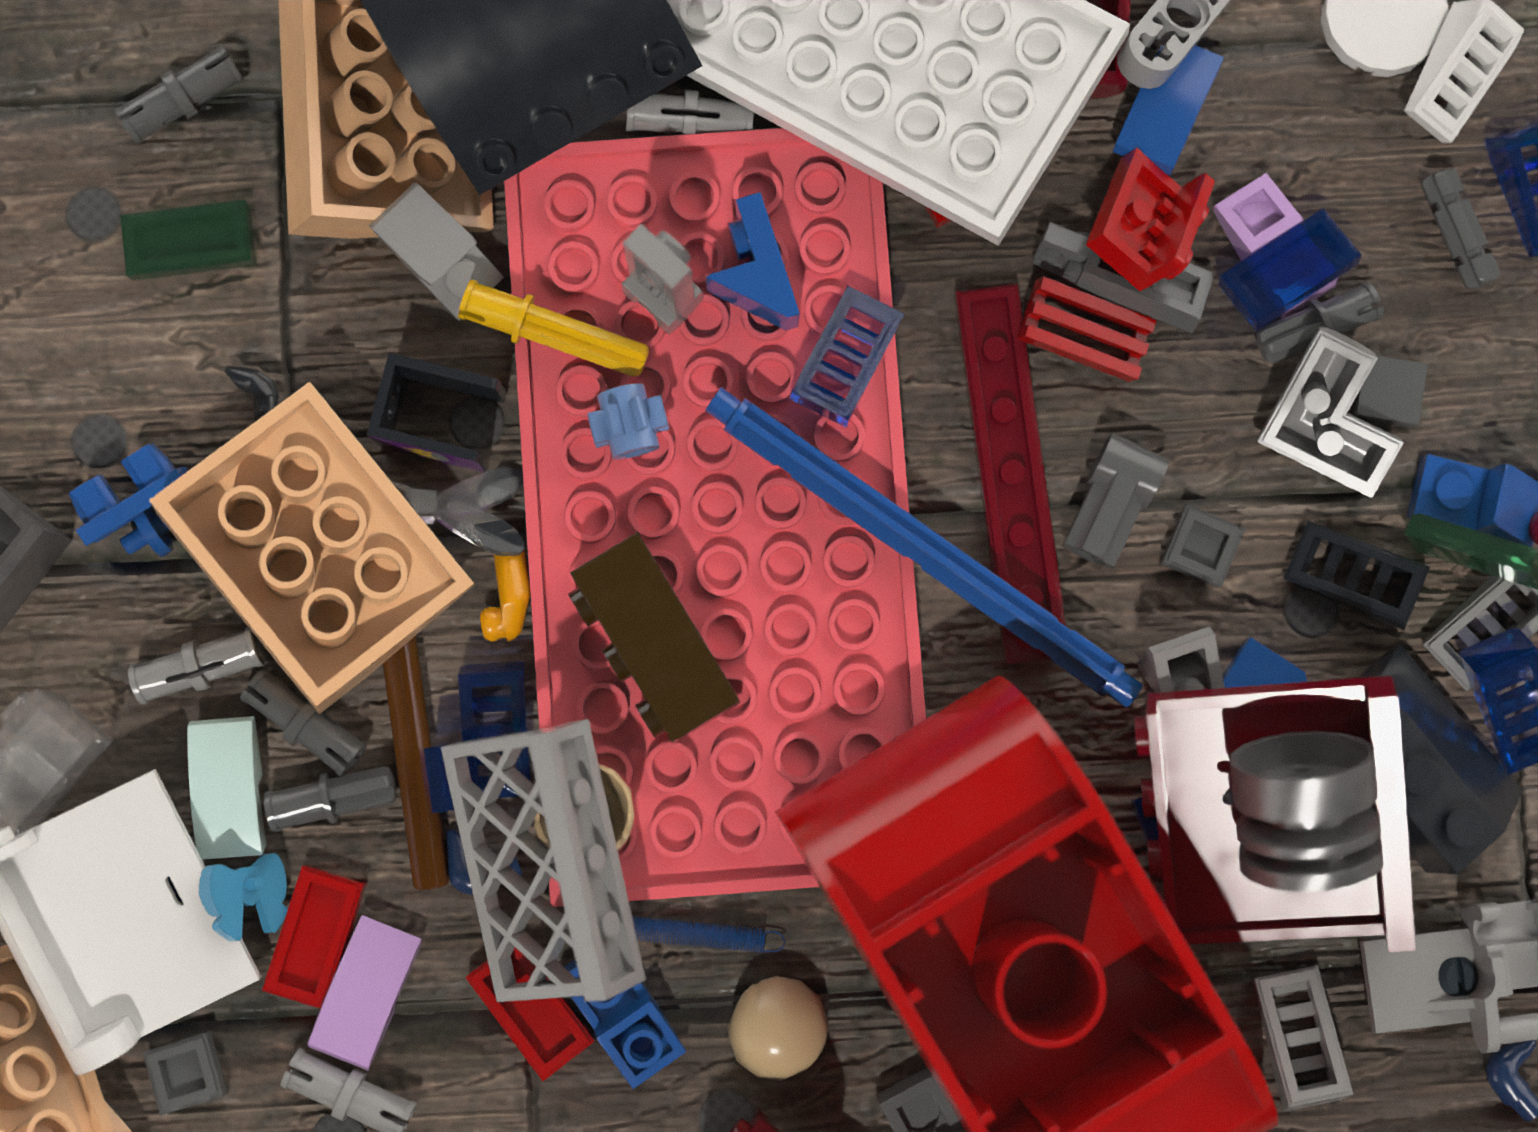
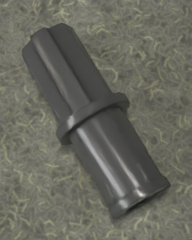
M1364 282L1352 290L1321 303L1316 299L1306 302L1304 310L1259 328L1256 339L1257 347L1263 358L1267 362L1273 363L1307 349L1319 326L1344 334L1372 321H1379L1384 316L1383 306L1379 305L1372 308L1371 304L1381 301L1380 296L1372 284Z
M385 766L332 778L329 773L320 774L318 782L274 792L272 790L265 792L264 809L268 824L274 832L281 831L283 828L322 819H328L333 824L340 821V815L392 804L396 801L397 786L391 769Z

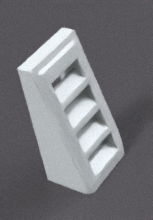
M1491 0L1453 2L1404 112L1442 143H1452L1514 52L1524 32V28ZM1466 52L1470 54L1468 59L1464 56ZM1451 74L1459 79L1457 84L1449 79ZM1438 94L1448 102L1445 110L1434 102Z

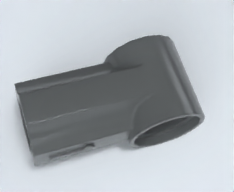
M1111 432L1093 464L1087 479V483L1091 485L1062 546L1091 563L1099 564L1109 569L1113 568L1131 534L1141 509L1145 510L1155 496L1170 460Z

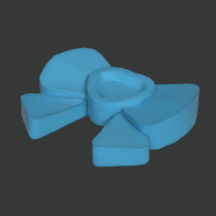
M263 854L249 867L230 869L219 864L208 865L202 870L199 880L201 902L209 915L217 917L213 922L212 929L226 940L233 942L242 939L244 906L256 905L264 933H275L286 917L288 908L282 902L286 896L287 879L284 865L277 854Z

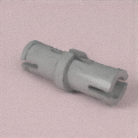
M685 90L684 96L654 94L627 110L626 131L640 130L682 135L752 130L754 112L732 100L698 98V91ZM662 113L681 114V115H683V116H679V115H667V114H662ZM697 116L716 117V118H704V117H697Z
M247 627L243 631L203 644L194 639L183 643L181 651L141 664H132L128 668V679L135 698L143 705L151 700L194 687L198 692L209 689L213 686V682L216 679L253 667L264 666L266 655L263 644Z
M299 1048L294 1054L289 1066L311 1075L313 1079L291 1069L290 1072L285 1071L280 1085L284 1089H291L333 1109L331 1116L345 1121L348 1116L379 1132H405L408 1123L386 1114L385 1111L408 1121L409 1118H412L417 1107V1102L406 1100L365 1081L366 1073L356 1068L351 1073L346 1072L307 1053L302 1048Z

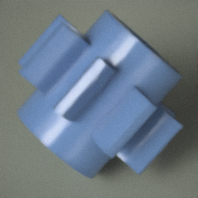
M641 383L615 387L597 395L600 410L587 414L596 448L609 445L612 458L615 460L637 457L660 448L657 433L669 430L661 395L647 398L645 386Z

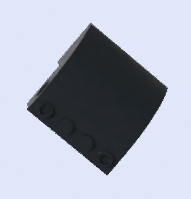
M361 0L370 19L417 99L479 195L702 67L697 54L667 0Z

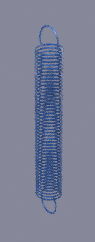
M634 916L633 924L635 922V933L638 923L637 941L639 940L641 925L640 941H642L644 927L643 941L645 942L647 929L648 942L651 925L650 943L654 926L653 943L655 942L657 928L656 943H658L660 930V943L663 932L664 944L667 927L666 944L668 943L670 929L669 944H671L673 931V945L675 934L676 945L678 943V936L679 945H681L682 931V945H684L686 933L685 945L687 946L689 935V946L692 937V947L694 946V939L695 947L697 946L698 934V947H700L702 936V947L705 938V948L707 947V941L708 948H710V943L711 948H713L714 938L715 949L717 947V940L718 949L721 942V949H723L724 944V949L727 946L728 950L731 941V950L734 943V951L736 950V945L737 951H739V947L740 951H742L744 943V952L746 945L747 952L749 951V946L750 952H752V949L755 952L757 944V953L759 946L760 953L762 948L763 953L777 952L785 945V938L782 934L776 931L765 932V928L762 937V928H760L759 935V927L757 928V933L754 927L752 938V927L749 936V926L747 927V934L746 926H744V932L743 926H741L739 937V925L736 935V925L733 932V925H731L730 930V925H728L727 929L725 924L723 933V924L720 931V924H718L717 929V924L714 927L713 923L712 926L710 923L708 924L707 930V922L704 928V922H702L701 926V922L698 925L696 921L694 929V921L691 927V921H689L688 925V921L685 923L683 920L681 928V920L678 926V920H676L675 924L674 919L672 922L668 918L666 924L665 918L663 923L662 918L659 921V918L656 920L655 917L653 920L651 917L650 922L649 917L646 920V917L643 919L642 916L641 918L638 916L636 920V916ZM775 932L781 935L784 941L783 946L775 951H764L766 933Z

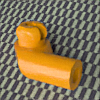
M525 550L519 556H497L496 552L493 554L500 606L485 607L480 613L482 633L488 641L493 642L506 638L507 642L521 634L531 595Z

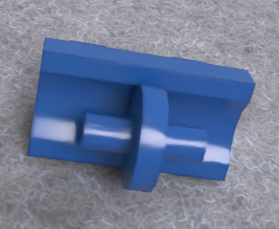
M151 443L121 461L140 490L120 502L102 474L95 476L69 492L77 515L84 524L75 531L85 546L101 541L134 520L137 528L119 539L129 555L147 544L161 557L173 551L174 547L167 534L170 530L160 517L155 516L151 511L153 506L149 500L188 472L186 467L175 469L170 459L154 443Z

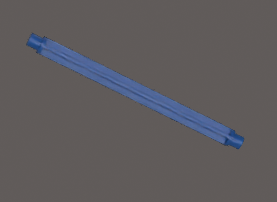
M722 387L711 400L705 411L726 425L723 429L771 464L778 465L791 474L792 479L903 557H909L919 564L924 572L1029 646L1041 650L1051 658L1052 662L1102 697L1106 694L1124 707H1128L1136 699L1143 684L1124 671L1125 666L1077 631L1068 629L1053 614L745 398L742 402Z

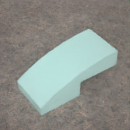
M255 716L190 721L187 725L190 801L195 846L201 859L262 855L267 843L258 787L263 773Z

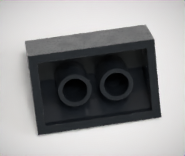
M1400 643L1395 644L1357 678L1392 676L1398 697L1409 853L1426 873L1458 875L1505 832L1522 794V789Z

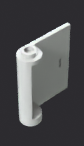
M156 769L16 836L10 826L0 829V932L75 1075L88 1073L109 1063L131 1049L141 1037L236 992L261 978L243 939L230 942L212 929L213 922L217 917L207 913L199 896V880L205 865ZM168 876H170V880H171V882H172V884H173V886H174L176 892L178 893L179 897L181 898L182 902H180V901L177 899V897H176V895H175V893H174V891H173V889H172V887H171V885H170V883H169V881H168Z

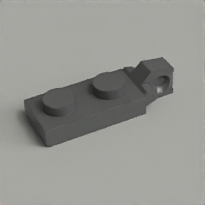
M1049 223L1037 248L1033 260L1034 264L1058 277L1062 276V279L1069 284H1076L1075 287L1193 333L1204 309L1214 276L1212 272L1189 263L1177 277L1171 280L1163 278L1140 292L1086 246L1090 233L1083 231L1076 233L1054 223Z

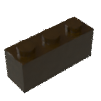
M638 532L570 572L578 588L568 593L571 601L588 627L597 621L602 625L612 643L601 650L621 683L630 677L634 678L646 698L635 706L654 738L666 732L672 743H676L740 704L738 696Z

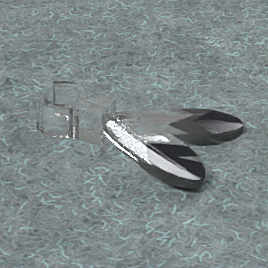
M499 467L485 471L442 491L437 498L436 490L414 489L404 483H393L425 524H434L436 516V519L443 526L455 534L497 556H519L524 551V541L517 530L504 520L485 511V509L514 497L522 488L523 472L520 469Z

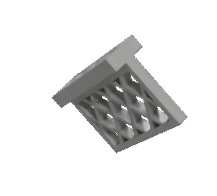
M589 719L567 722L550 728L457 742L441 747L497 1002L584 996L585 1002L608 1000L645 981L646 978ZM523 747H529L536 777L535 784H532L514 768ZM497 751H504L502 756L497 753ZM475 755L493 771L484 792L472 782L466 756ZM505 783L526 801L517 820L513 819L496 803ZM537 812L545 818L551 845L549 850L528 832ZM487 819L507 836L499 855L495 854L485 843L482 829ZM519 848L540 866L531 885L510 867ZM551 877L559 883L565 908L564 915L542 896ZM501 883L522 901L513 920L499 907L496 892ZM533 912L555 931L546 949L541 947L524 931ZM565 942L574 949L580 978H575L556 960ZM515 947L536 966L528 982L516 983L511 961V954Z

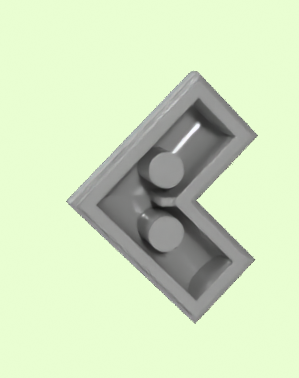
M1319 326L1262 428L1257 442L1372 498L1404 444L1402 439L1347 413L1378 359L1377 355L1357 341L1329 328Z

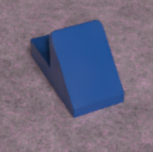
M761 192L736 199L737 220L727 223L738 260L749 257L750 262L706 276L707 291L785 331L797 328L800 312Z
M1426 454L1420 457L1406 517L1527 549L1532 548L1533 541L1529 537L1528 527L1532 515L1538 512V482L1510 464L1503 463L1494 468L1485 469Z

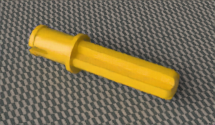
M471 279L460 303L459 319H467L512 335L511 342L518 344L521 338H525L632 377L639 376L642 373L649 354V347L646 344L534 305V295L527 294L523 299L478 283L477 280Z

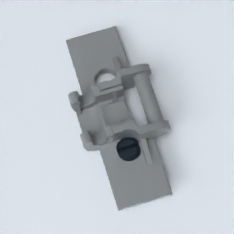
M1538 897L1533 900L1503 904L1495 902L1472 904L1462 908L1460 927L1415 934L1416 951L1388 952L1385 938L1359 941L1372 1033L1377 1034L1471 1022L1475 1044L1482 1053L1497 1052L1501 1044L1538 1040V1013L1499 1018L1497 1003L1498 998L1513 995L1514 989L1538 986Z

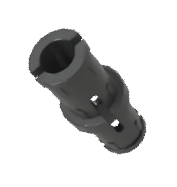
M220 45L216 50L178 73L174 74L170 69L160 75L163 82L114 110L118 118L123 120L121 123L136 144H139L143 139L181 116L185 115L189 120L199 114L196 107L236 83H241L244 81V78L223 45Z
M268 667L262 668L250 680L248 685L252 689H244L240 696L243 702L250 704L284 731L282 738L292 746L300 743L335 770L336 774L340 777L346 775L359 760L356 755H362L367 748V744L364 741L358 740L326 715L324 711L319 714L306 698L273 674L272 670Z

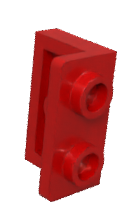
M1138 148L1134 149L1119 160L1086 246L1140 292L1163 278L1171 280L1177 277L1188 266L1193 257L1191 246L1198 227L1204 222L1209 213L1207 202L1215 180L1207 173H1203L1181 187Z

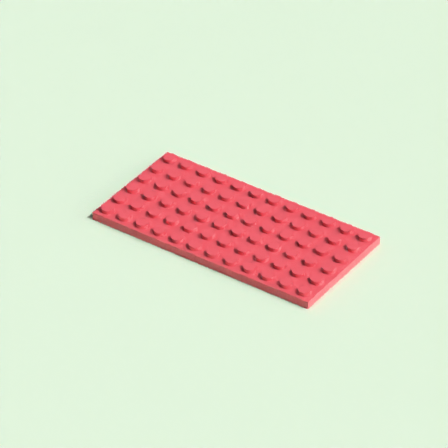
M784 128L569 143L504 181L511 294L523 299L527 294L534 295V305L644 343L649 347V354L642 373L639 376L632 377L525 338H521L520 342L515 344L539 729L589 719L598 764L615 770L631 789L635 816L634 824L626 843L618 851L628 901L819 887L775 811L926 719L914 563L909 557H903L792 479L791 474L778 465L771 464L723 429L726 425L705 410L721 387L742 402L745 398L909 513L883 183ZM761 192L800 312L798 327L787 331L713 295L706 288V276L750 262L749 257L738 260L727 223L737 220L736 199ZM640 224L645 226L654 236H657L662 230L666 231L686 249L691 256L687 266L693 272L692 281L703 291L702 302L670 335L658 325L657 320L646 308L638 302H632L622 289L621 284L629 276L622 243ZM644 384L647 398L661 395L669 430L657 433L659 449L637 457L615 460L612 458L609 445L596 448L587 414L600 410L598 394L623 385ZM637 532L740 700V704L676 743H672L666 732L654 738L635 706L646 698L634 678L630 677L621 683L601 650L612 643L602 625L597 621L588 627L568 595L569 592L578 588L570 572ZM551 877L549 881L550 903L554 907H562L564 904L559 883Z

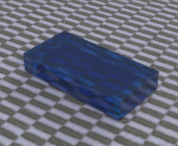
M1322 208L1221 274L1218 285L1252 328L1257 331L1358 265L1362 254Z

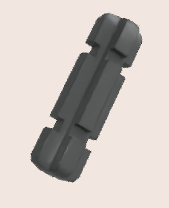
M1453 168L1445 169L1427 177L1422 181L1421 188L1429 206L1433 204L1437 206L1438 211L1434 212L1433 216L1452 259L1458 257L1462 265L1456 267L1464 287L1468 290L1476 289L1493 282L1500 276V270L1492 252L1487 255L1484 252L1483 247L1487 246L1488 242L1469 199L1462 201L1459 193H1462L1465 189L1457 171Z

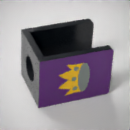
M389 352L367 435L381 448L486 473L489 462L478 451L395 431L408 380L505 403L507 392L500 380Z

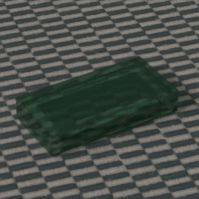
M246 200L120 215L126 276L132 281L256 266L251 210Z
M1412 514L1404 535L1417 552L1538 590L1537 549L1424 514Z

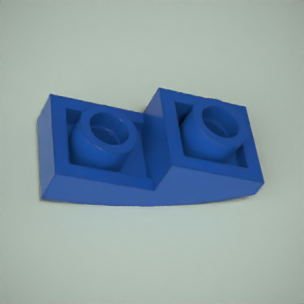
M1161 44L1156 57L1160 54L1164 45ZM1195 45L1164 84L1152 89L1140 88L1116 141L1113 152L1125 156L1138 148L1163 172L1171 176L1192 132L1197 116L1216 79L1224 57Z
M575 959L564 968L575 978H580ZM643 982L608 1000L585 1002L584 996L571 997L595 1030L596 1039L632 1089L687 1052Z

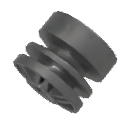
M1307 731L1262 737L1240 746L1231 754L1230 770L1234 806L1244 814L1237 820L1236 828L1237 841L1241 843L1239 846L1240 872L1250 882L1269 889L1292 892L1329 891L1354 886L1373 878L1384 867L1382 839L1379 838L1382 835L1380 814L1371 808L1379 799L1375 746L1363 738L1344 733Z

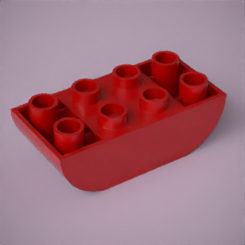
M997 675L775 811L966 1132H1268L1278 1125V1113L1273 1097L1250 1049L1099 795L1042 715L1004 677Z

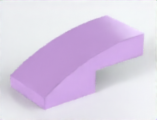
M1267 173L1214 205V213L1233 248L1282 319L1304 308L1307 301L1318 299L1335 288L1338 276L1302 233L1303 218Z
M362 915L326 995L308 1041V1047L369 1071L395 1013L397 999L420 951L422 939Z

